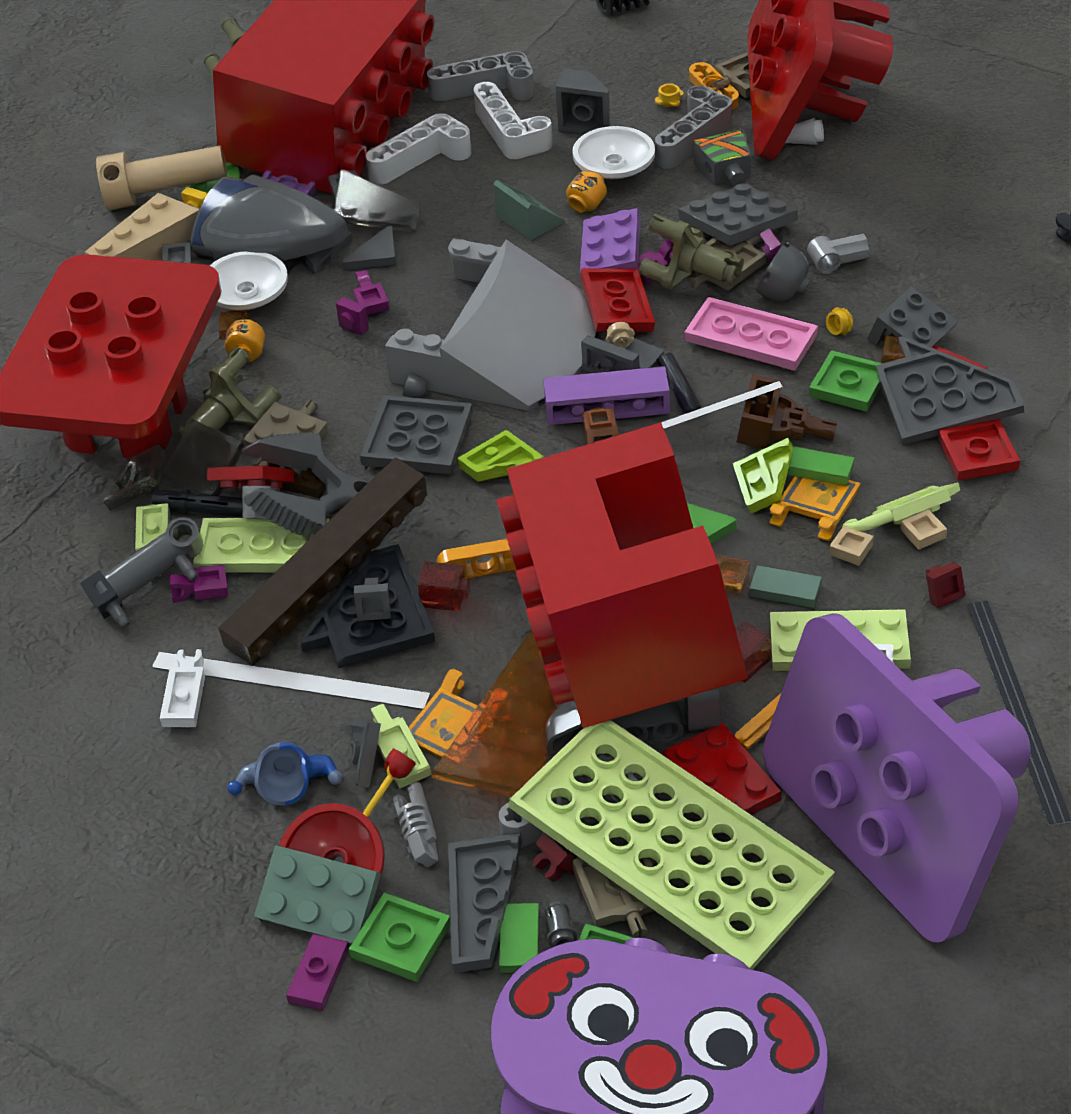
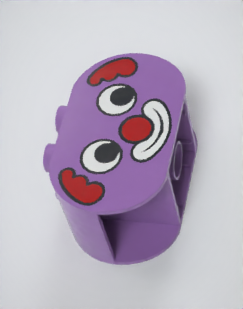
M632 938L624 944L599 939L568 942L543 951L522 965L506 983L495 1005L491 1025V1042L494 1060L505 1086L501 1102V1114L824 1113L827 1045L817 1016L809 1004L793 988L769 974L748 969L744 962L730 955L711 954L700 960L670 954L663 945L646 938Z

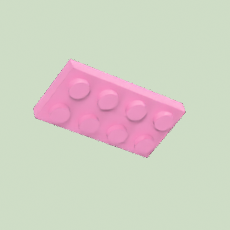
M708 297L685 330L684 338L685 341L795 371L817 337L818 325Z

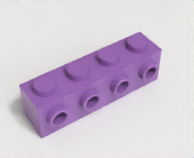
M665 366L543 378L548 425L583 422L582 412L590 411L595 407L613 408L615 419L670 414V391Z

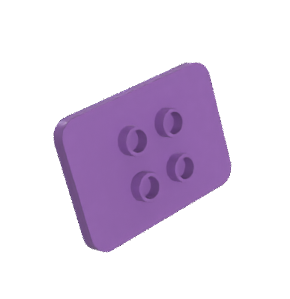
M832 613L813 618L804 627L764 742L763 756L766 768L774 781L924 938L932 942H942L958 936L964 932L1016 815L1018 792L1013 779L1023 775L1030 759L1031 747L1028 734L1023 725L1006 709L960 723H956L941 709L942 707L957 699L979 693L981 686L966 672L960 669H951L911 680L844 616Z

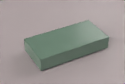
M757 565L749 587V596L814 608L822 585V577Z

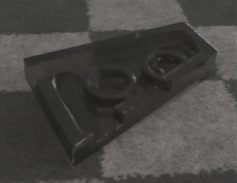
M341 170L334 211L339 213L347 224L385 228L392 225L393 230L416 233L420 203Z

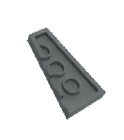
M520 833L448 843L451 955L455 973L492 968L500 930L523 842Z

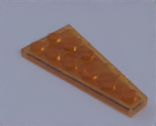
M532 629L433 770L432 779L513 796L543 767L547 747L545 728L547 720L553 713L554 699L545 673L541 652L537 648Z

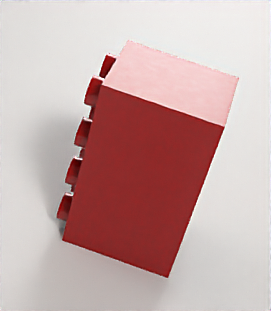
M274 0L213 69L217 146H222L225 161L261 173H265L266 170L271 171L272 176L278 178L283 175L295 177L298 179V183L305 185L314 182L317 190L332 194L328 176L355 170L357 177H359L364 169L366 154L372 146L377 147L386 141L390 122L394 117H405L414 91L416 89L425 90L428 87L427 72L433 68L432 59L425 58V46L429 43L433 33L434 16L425 13L426 0Z

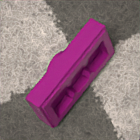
M312 934L287 991L288 1003L324 1010L348 954V941Z

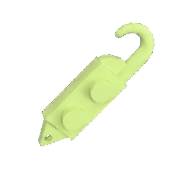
M959 483L941 487L930 486L878 506L877 511L872 513L873 515L859 521L856 518L848 520L843 526H847L855 531L864 532L892 521L894 524H901L902 520L928 509L931 512H935L940 509V504L950 501V496L960 491Z

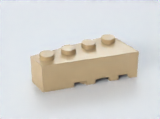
M157 193L84 253L88 255L161 261L162 245L185 243L191 239L199 209Z

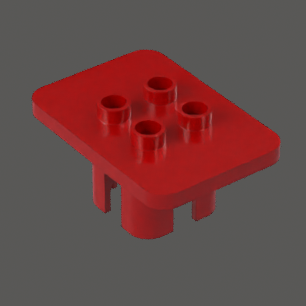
M759 0L752 14L747 33L755 156L772 161L776 159L804 108L851 122L859 120L867 107V101L848 96L825 84L849 90L851 87L850 77L880 85L891 63L893 41L891 35L840 20L855 21L872 27L875 20L887 23L890 19L887 5L872 0Z
M88 254L73 256L62 262L0 372V425L61 432L66 447L79 453H95L96 445L93 435L118 438L123 457L144 459L161 453L167 447L173 435L167 408L171 400L175 414H182L186 407L188 398L183 374L222 293L217 270L203 264Z

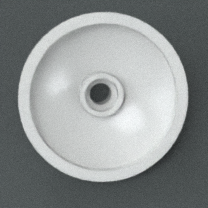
M623 126L602 127L589 131L582 135L573 146V160L582 171L596 172L603 179L608 180L624 179L637 175L645 170L655 157L654 142L647 134L637 129Z
M237 252L224 256L210 265L217 270L222 289L216 306L228 310L245 311L265 306L284 291L288 282V274L283 262L268 253Z

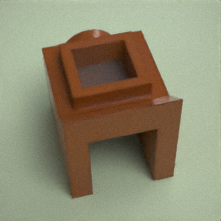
M595 407L590 411L582 412L586 445L594 443V437L609 435L611 438L618 435V426L616 425L613 408Z

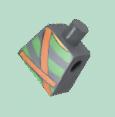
M743 129L693 140L694 164L712 184L720 185L730 182L732 186L744 183L746 178L751 176V153Z

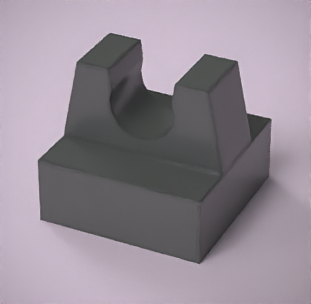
M378 577L365 578L364 585L354 586L357 621L391 618L388 583L379 584Z

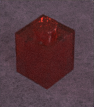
M425 561L418 582L419 596L424 608L450 611L460 610L463 598L467 599L470 591V580L465 579L464 565Z
M744 621L736 628V633L748 679L742 680V682L746 683L771 660V636Z

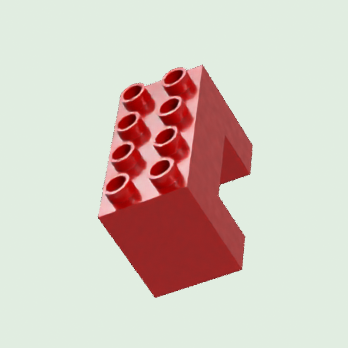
M661 422L507 469L514 494L496 499L506 531V538L516 568L515 571L526 605L529 623L537 648L541 652L545 673L556 706L575 701L582 727L585 728L748 679L718 560L704 526L693 528L675 455Z

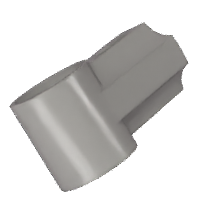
M864 233L830 240L826 236H819L811 240L807 247V252L817 270L823 274L834 272L840 264L869 257L868 242Z

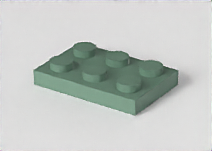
M275 845L254 917L316 935L348 941L349 944H352L369 917L381 874L369 869Z

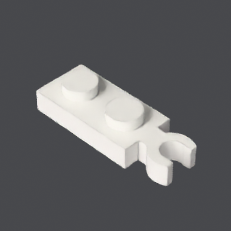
M201 649L196 650V655L192 659H185L184 650L177 652L178 667H170L160 714L162 727H196L205 681L204 660Z

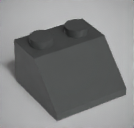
M565 68L556 84L558 131L584 135L598 128L609 127V90L592 72Z

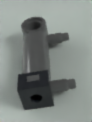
M179 517L168 524L166 532L104 574L98 570L80 584L104 619L111 615L115 622L122 628H126L129 626L130 621L122 609V600L175 564L190 581H195L198 578L195 567L188 559L196 557L202 551L203 539L199 529L190 518ZM192 535L188 541L178 542L181 536Z

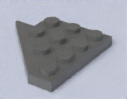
M904 336L898 337L899 346L904 358L876 365V373L902 446L936 437L941 429L997 420L1024 413V404L1014 380Z

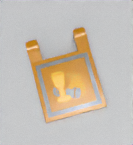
M794 476L782 494L781 500L772 504L770 513L773 515L769 524L782 527L788 512L792 511L819 519L818 527L821 530L818 538L830 541L837 524L859 491L861 483L849 480L848 485H840Z
M450 669L440 689L408 728L421 750L460 767L495 721L510 708V703L506 701L508 694L501 690H496L492 694L486 709L456 696L465 687L464 681L461 680L463 673L456 669Z

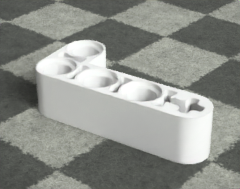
M481 82L474 86L476 114L507 158L521 159L552 148L551 120L548 117L535 116L520 120L494 83Z
M435 114L367 152L366 161L369 181L377 185L389 183L440 153L458 161L469 158L472 153L469 128L447 114Z

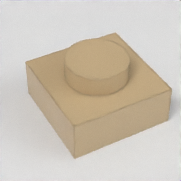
M929 509L901 521L900 530L918 550L946 538L947 528Z
M843 526L830 545L829 555L859 566L872 548L874 536Z

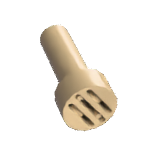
M222 146L129 162L125 152L97 156L96 158L100 191L108 211L136 206L137 194L228 177Z

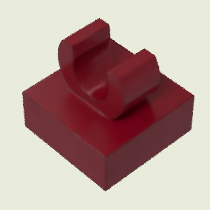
M952 562L943 567L936 565L925 570L930 603L939 608L966 595L962 568L957 563Z
M543 833L536 844L544 852L535 857L533 865L543 870L551 862V867L544 876L552 882L557 881L561 877L563 869L575 875L572 869V860L577 857L556 840Z

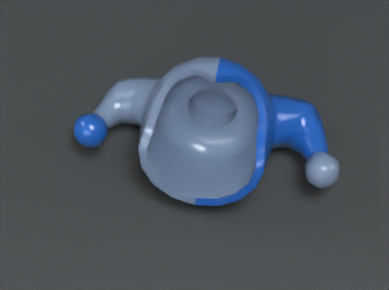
M278 742L264 749L256 762L241 768L235 781L227 785V790L230 795L237 796L242 792L243 786L254 783L258 794L265 801L274 805H289L297 802L304 796L310 779L327 776L329 783L337 786L342 783L343 775L340 771H337L330 756L307 755L301 747L293 743Z

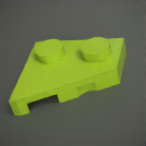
M505 430L458 457V464L460 469L479 482L508 475V468L544 458V456L511 432Z
M788 438L733 463L746 506L751 514L781 500L794 449Z

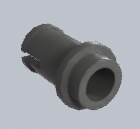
M555 901L550 903L549 907L546 906L544 912L549 927L548 943L555 947L576 941L577 932L571 927L568 905L565 902Z

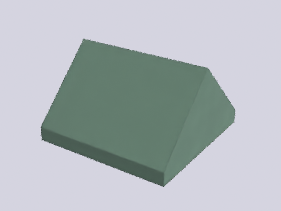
M497 179L494 182L496 216L530 241L563 223V218L532 196Z

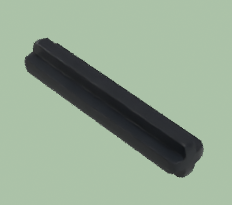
M670 352L665 355L661 354L658 357L659 367L665 366L668 384L684 414L701 409V405L674 355Z

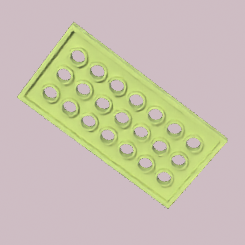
M611 720L583 728L510 798L509 802L510 809L715 954H726L736 957L744 962L750 970H753L829 885L835 871ZM607 753L613 756L614 760L605 762L598 759L597 755ZM627 773H637L643 779L641 781H631L625 775ZM587 775L593 781L590 783H580L574 777ZM664 792L669 794L672 799L670 801H660L654 794ZM613 794L618 796L621 801L619 803H609L603 799V796ZM554 797H565L570 803L560 806L551 799ZM693 812L698 814L701 820L689 821L683 814ZM642 814L647 816L650 822L640 824L634 821L632 816ZM583 817H594L599 821V824L588 826L582 823L580 819ZM722 832L729 835L731 840L721 842L716 840L713 834ZM664 835H674L680 842L668 844L661 837ZM622 837L629 844L621 847L616 846L610 842V839ZM754 853L761 858V861L756 863L749 862L743 857V854ZM702 855L705 856L710 861V863L706 865L696 864L691 859V857ZM649 857L654 859L658 865L646 867L639 860ZM785 874L790 877L791 882L780 883L774 879L773 875ZM733 876L739 880L740 884L730 886L725 884L721 878ZM680 878L686 881L688 886L676 888L670 884L669 880ZM764 897L771 905L759 907L753 903L752 898ZM713 900L717 903L718 908L713 910L705 909L700 905L699 901ZM743 921L748 925L749 929L746 931L735 930L731 927L730 922Z

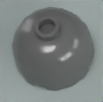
M785 242L767 268L765 281L761 279L756 293L774 302L788 301L796 293L802 295L811 281L806 278L809 264L804 253L790 243Z

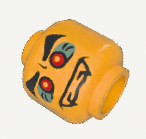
M579 172L566 189L569 206L579 213L593 212L607 195L604 179L596 172Z
M249 319L233 322L228 328L225 340L227 354L229 355L234 347L237 346L239 349L242 348L250 357L249 362L258 359L263 351L265 342L263 328L257 322Z

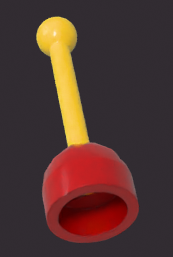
M392 748L385 761V770L388 775L363 814L367 817L370 816L393 779L405 778L411 773L416 765L411 758Z

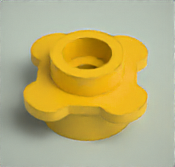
M675 84L661 85L658 89L659 96L655 98V103L664 107L679 106L680 98L684 96V92Z

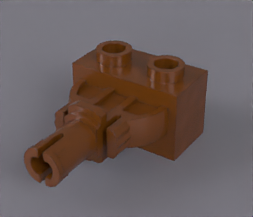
M752 374L748 392L778 381L782 385L783 381ZM781 388L746 400L736 443L765 449L767 448L768 441L779 442L786 438L801 441L805 434L833 441L837 421L810 416L808 408L798 406L789 397L781 395Z

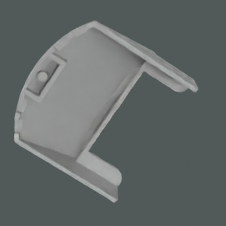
M453 238L448 246L449 255L453 258L455 278L478 282L479 284L445 340L435 334L427 336L413 334L410 329H400L395 335L390 337L385 345L390 382L405 385L407 378L412 373L425 380L427 390L525 411L539 407L538 401L545 398L543 378L578 375L583 369L581 341L587 335L596 338V330L584 291L508 240H505L501 247Z

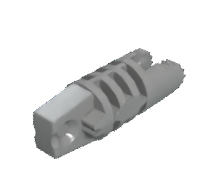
M415 782L408 786L411 803H408L405 797L400 794L393 797V802L408 853L414 857L415 861L429 868L438 861L435 843L437 836L423 787L419 782Z

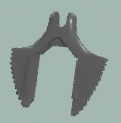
M300 432L299 434L272 435L259 439L242 449V453L261 457V461L304 471L307 468H311L312 472L326 484V495L321 497L319 501L264 488H258L243 498L244 503L248 507L251 506L254 512L257 511L258 515L265 516L267 520H272L278 526H283L284 529L290 530L292 533L295 532L297 535H303V537L309 536V538H312L325 525V520L328 516L341 510L369 483L365 479L345 473L325 456L321 445L320 433L314 434L312 432L310 434L306 432L304 434Z

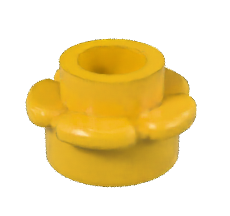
M834 308L826 317L827 329L833 335H847V332H850L853 327L852 315L845 308Z

